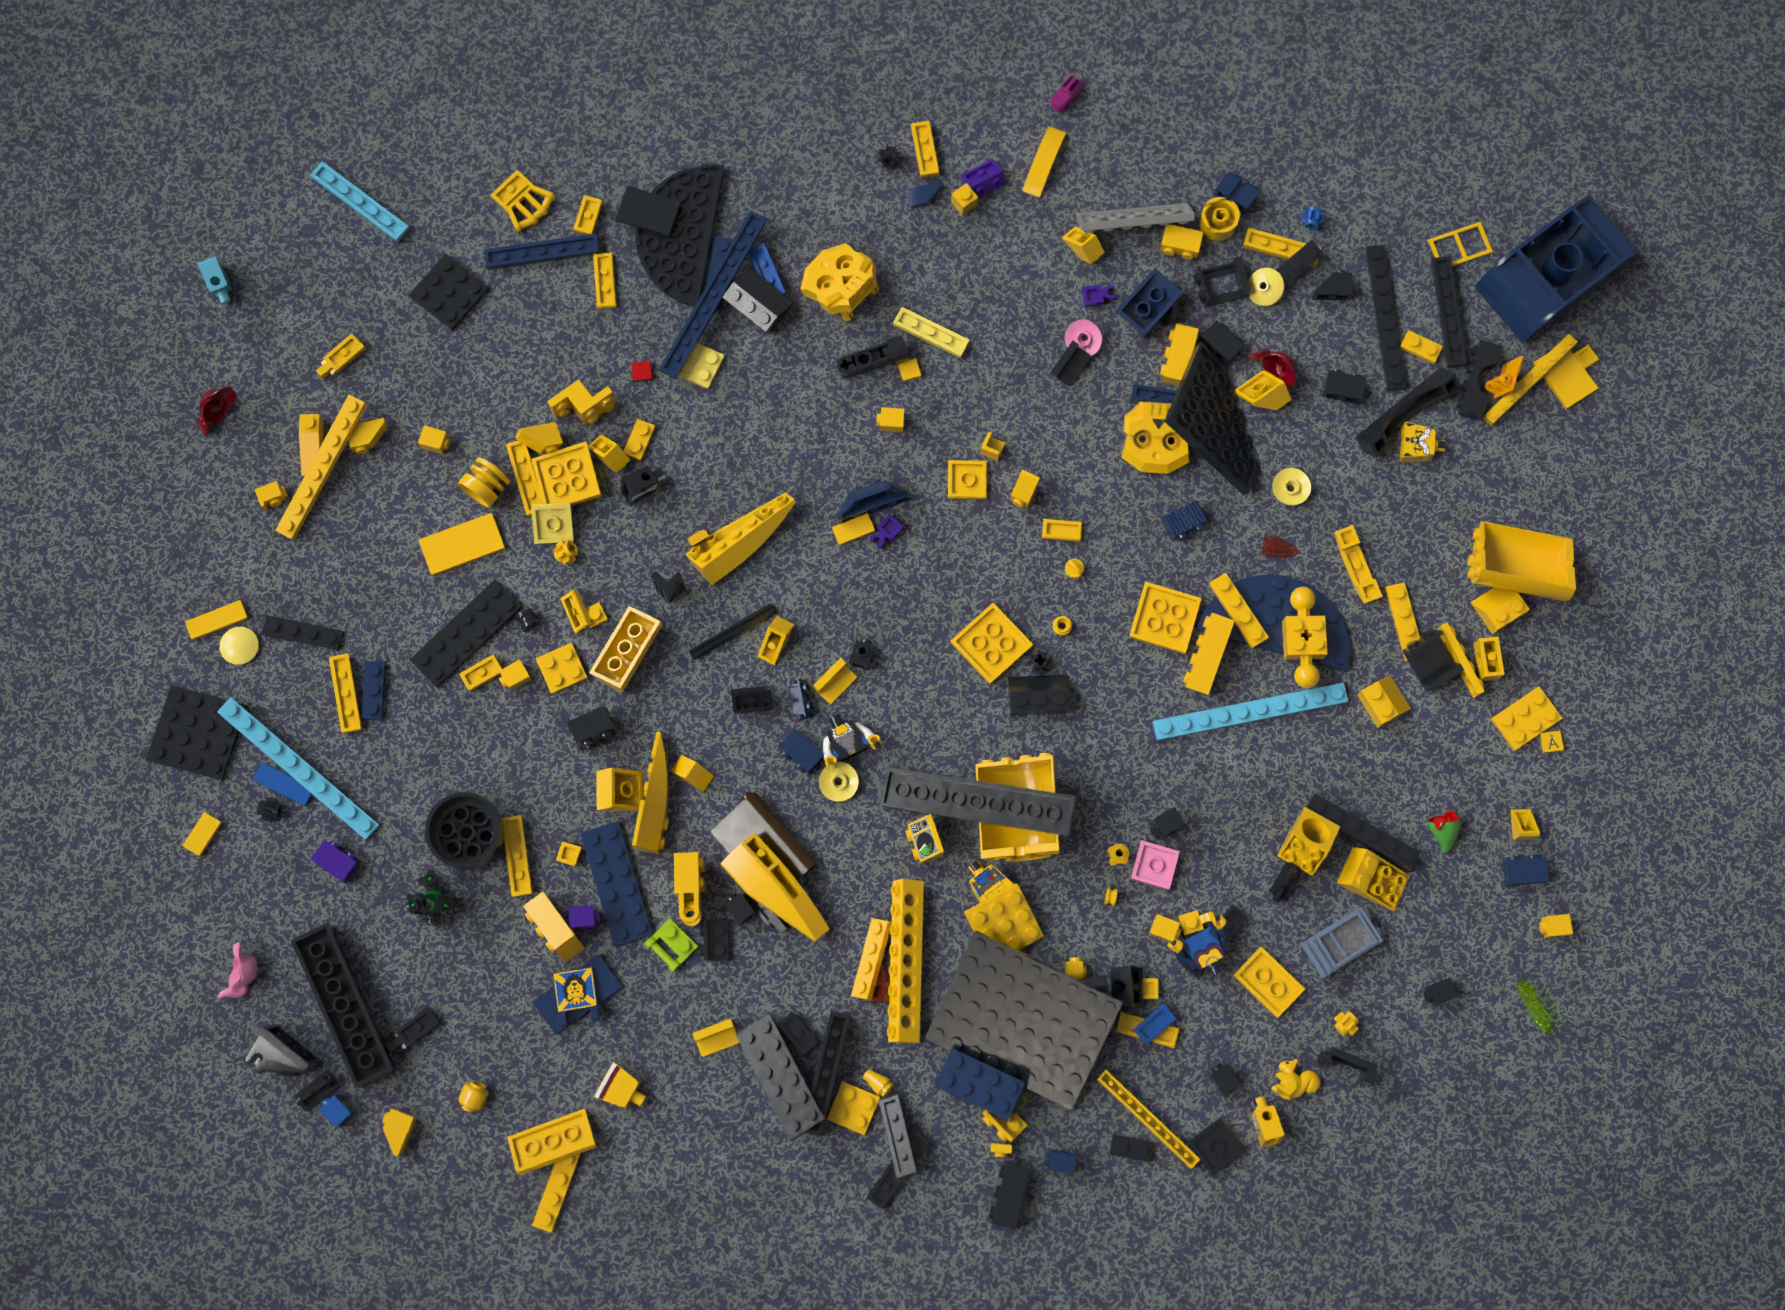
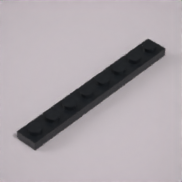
M1385 245L1366 246L1365 254L1387 391L1404 390L1407 388Z

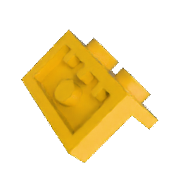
M985 1110L982 1112L984 1116L982 1120L990 1128L994 1126L999 1131L997 1135L1003 1142L1008 1140L1011 1143L1028 1126L1016 1113L1011 1123Z

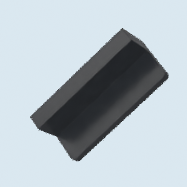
M657 571L650 576L655 590L668 604L685 589L680 572H677L668 581Z

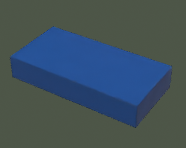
M1163 1003L1136 1026L1133 1031L1147 1045L1177 1018Z

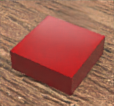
M650 361L631 362L633 383L652 381Z

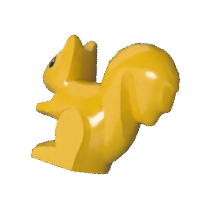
M1298 1059L1284 1061L1278 1066L1281 1072L1275 1074L1281 1082L1273 1086L1271 1090L1283 1099L1291 1100L1292 1098L1300 1097L1305 1091L1308 1094L1315 1093L1321 1084L1319 1076L1311 1070H1306L1298 1076L1294 1072Z

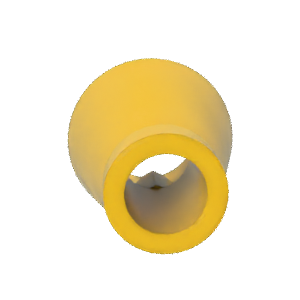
M872 1069L867 1070L863 1076V1079L867 1081L878 1096H887L894 1086L891 1083V1079L874 1072Z

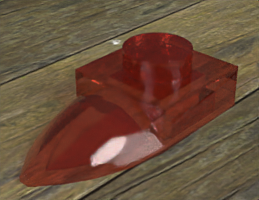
M1268 535L1263 537L1261 555L1275 558H1290L1298 555L1300 551L1291 543L1284 541V538Z
M882 963L872 1001L867 1000V1002H889L888 989L890 983L887 982L886 970Z

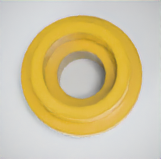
M1065 616L1057 617L1053 622L1054 632L1060 636L1070 633L1072 629L1071 620ZM1064 623L1066 628L1060 629L1059 624Z

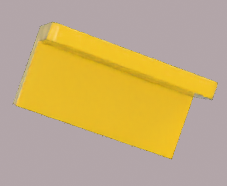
M840 658L813 685V688L829 704H832L857 679V676L846 666V662Z
M731 1019L692 1033L702 1057L739 1043Z

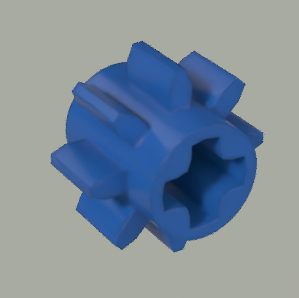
M1311 206L1303 211L1301 222L1305 223L1307 229L1316 230L1319 226H1323L1325 214H1321V208Z

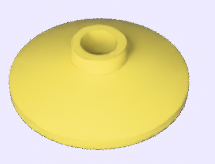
M1259 269L1248 280L1251 288L1249 297L1260 306H1270L1276 303L1284 292V280L1274 269ZM1266 283V288L1262 290L1261 285Z
M1286 468L1275 476L1272 490L1275 497L1281 503L1294 506L1303 503L1308 498L1311 491V483L1308 476L1301 470ZM1292 486L1294 491H1288L1287 487Z
M837 762L838 768L831 764L829 770L826 767L822 770L819 777V787L828 799L845 801L855 794L859 782L858 775L849 764ZM836 778L842 779L841 785L835 784Z

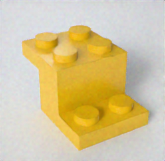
M579 379L547 401L556 419L558 417H565L572 408L584 425L595 423L599 419V415L604 412L609 413L616 404L613 392L608 386L592 397Z

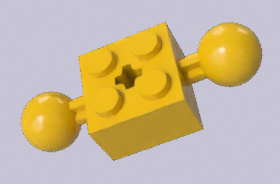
M1298 587L1290 596L1291 605L1298 611V616H1286L1282 621L1284 660H1300V666L1295 670L1294 679L1300 687L1312 688L1318 683L1320 678L1319 670L1312 664V659H1324L1327 655L1325 616H1310L1309 610L1315 604L1314 592L1307 587ZM1302 635L1307 636L1308 640L1305 641V638H1304V637H1301V636H1302Z

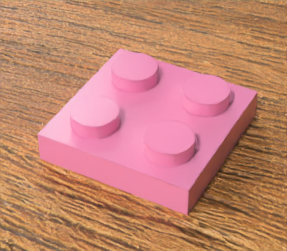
M1141 840L1130 879L1170 890L1180 851Z

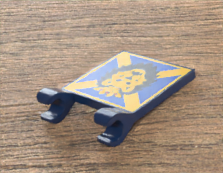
M593 967L552 973L559 1026L561 1028L568 1026L566 1012L590 1008L591 1020L593 1022L600 1021Z

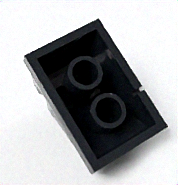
M276 1024L260 1028L257 1032L258 1036L244 1058V1062L247 1065L255 1063V1071L258 1074L276 1072L278 1076L284 1077L300 1076L303 1072L317 1068L322 1062L308 1049L304 1050L305 1047Z

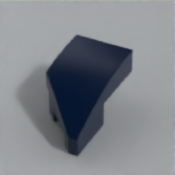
M935 182L907 189L910 207L913 209L930 202L934 203L935 197L939 190L943 189L944 183Z

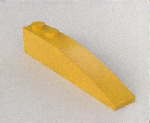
M656 732L651 754L653 762H650L647 771L649 782H645L643 789L644 797L646 798L640 802L632 846L636 851L659 854L660 850H663L665 846V838H662L663 831L667 830L669 825V819L666 818L668 770L661 732Z

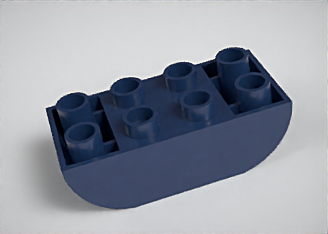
M1587 196L1569 207L1509 252L1478 281L1475 289L1524 344L1635 261L1641 253L1591 196Z

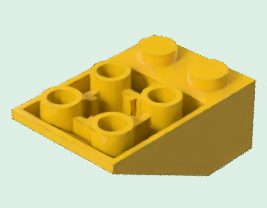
M1353 847L1337 883L1349 891L1394 912L1410 876L1368 849Z

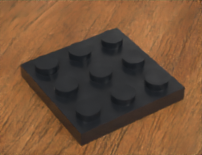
M444 254L408 296L453 331L485 295L489 287L448 255Z

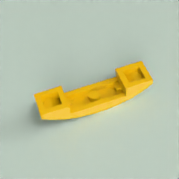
M1048 127L1022 192L1040 198L1066 132Z
M1351 525L1335 531V538L1342 560L1362 602L1365 604L1383 597L1376 579L1372 578L1359 546L1360 541L1354 526Z

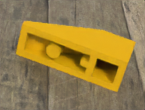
M300 414L299 442L302 476L306 475L323 443L324 420L319 414Z

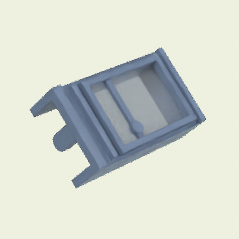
M1359 907L1298 945L1299 949L1303 948L1309 957L1307 959L1308 963L1316 968L1319 976H1317L1319 980L1383 941L1381 938L1383 936L1382 932L1377 926L1374 927L1370 921L1372 919L1371 915L1366 909L1363 910L1362 907Z

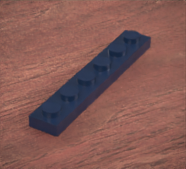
M597 233L484 249L487 270L600 254Z

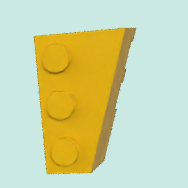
M541 892L524 905L527 911L525 914L531 924L535 922L538 926L535 930L541 938L546 937L548 940L545 943L552 953L556 951L565 963L586 949L544 892Z

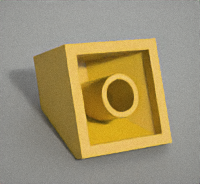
M1262 370L1235 389L1237 396L1252 405L1272 410L1282 408L1291 400L1285 382L1265 372V370Z

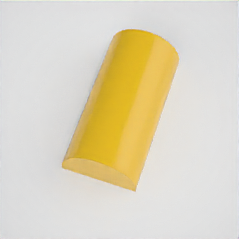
M629 606L589 673L602 683L623 692L663 626L662 622Z

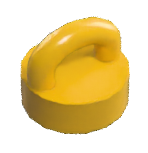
M1078 559L1069 560L1065 565L1066 575L1072 579L1082 576L1084 564Z

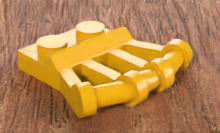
M516 170L491 194V198L509 214L516 232L519 233L526 227L536 225L542 216L545 217L548 214V208L551 202L555 200L556 195L534 186L524 175ZM531 192L545 197L542 205L530 195ZM524 199L537 209L533 215L520 204ZM516 207L527 219L517 222L512 210Z

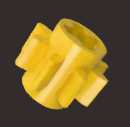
M562 540L556 544L557 548L554 549V556L558 562L563 564L568 562L571 564L576 561L575 557L578 555V548L573 542H569V540L564 542Z
M1349 1011L1346 1014L1340 1012L1334 1018L1337 1022L1334 1028L1344 1037L1347 1034L1353 1036L1359 1029L1356 1026L1359 1023L1358 1019Z

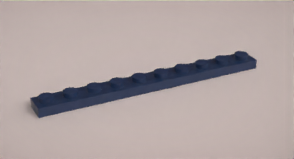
M751 210L749 211L661 364L659 372L677 380L720 305L724 294L729 289L767 223V218Z

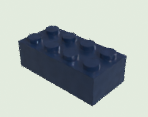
M953 1048L934 1085L938 1089L1011 1123L1028 1087L1025 1082Z

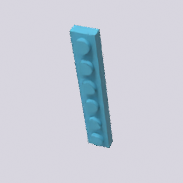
M323 161L310 174L313 180L397 243L410 229L408 225Z

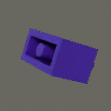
M324 840L310 860L346 884L360 865L356 862L357 857L349 851L346 854L340 851L342 846L331 840L329 843Z
M593 905L569 907L570 928L574 932L599 930L598 925L602 924L601 912Z

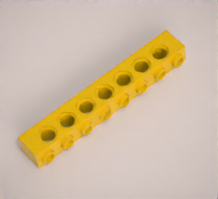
M895 880L891 888L892 925L890 927L891 946L889 950L891 963L889 967L890 986L888 989L890 996L888 1007L889 1027L887 1029L888 1042L920 1043L924 881Z

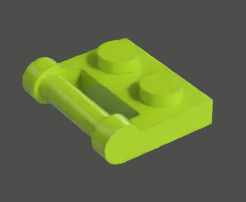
M671 919L644 944L648 949L651 948L669 966L668 969L671 972H674L698 948ZM659 938L679 956L677 960H674L656 942Z

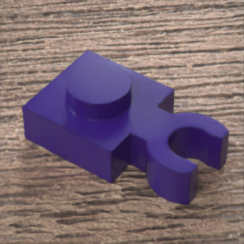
M1100 284L1082 287L1084 307L1103 305V299L1108 301L1115 300L1116 294H1108V291L1114 290V285H1108L1105 289H1101Z
M889 514L876 527L879 533L873 534L870 537V542L872 543L875 539H879L881 542L877 545V548L881 549L884 546V540L888 539L891 542L904 529V526Z

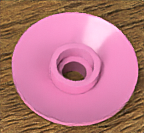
M1085 319L1077 320L1067 328L1065 343L1068 348L1073 340L1079 344V348L1092 356L1101 347L1102 334L1099 327L1092 321ZM1083 334L1088 336L1087 341L1083 340Z

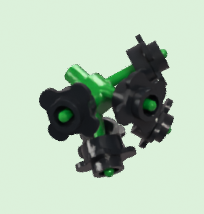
M433 869L428 870L425 876L418 879L419 884L423 885L427 892L424 895L419 892L414 895L409 893L405 898L407 911L415 915H420L426 911L427 899L432 901L431 911L425 912V917L420 918V921L426 922V925L431 927L438 926V922L445 921L444 918H441V911H446L449 915L452 913L457 914L463 906L460 903L461 898L458 899L453 894L441 893L442 889L439 885L443 883V879L438 877Z

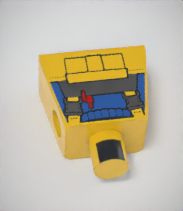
M977 860L968 867L975 876L969 881V884L979 903L1014 885L992 864L984 869Z

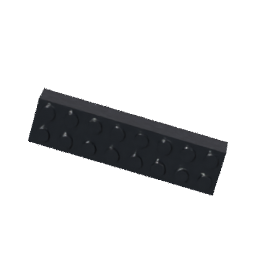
M327 922L290 940L355 1088L361 1089L396 1072V1066L333 925Z

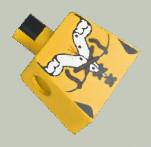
M1405 422L1401 428L1400 462L1431 460L1434 456V451H1445L1446 441L1435 440V429Z
M1264 1096L1254 1099L1256 1110H1254L1252 1118L1260 1147L1280 1143L1285 1135L1275 1106H1268Z

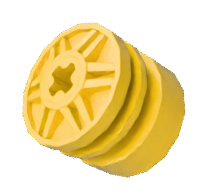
M478 457L474 461L477 466L471 465L470 467L475 476L465 473L457 484L474 500L490 508L498 498L493 489L503 492L504 488L502 485L507 486L510 480L497 466Z

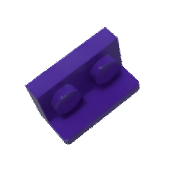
M994 159L960 175L962 182L969 185L978 199L1006 185L1004 172Z

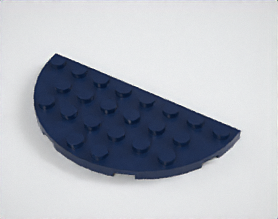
M1257 575L1233 583L1269 637L1256 647L1284 655L1282 621L1286 616H1298V611L1291 605L1290 596L1298 587L1311 589L1315 594V604L1309 610L1310 616H1325L1327 655L1324 659H1312V663L1348 672L1350 642L1345 624L1334 605L1321 592L1305 582L1282 575ZM1217 596L1203 612L1196 631L1204 633L1205 627L1202 626L1205 617H1210L1211 613L1231 619ZM1233 624L1228 640L1248 645L1236 625ZM1302 635V636H1301V637H1304V638H1305V641L1308 640L1307 636H1305V635Z

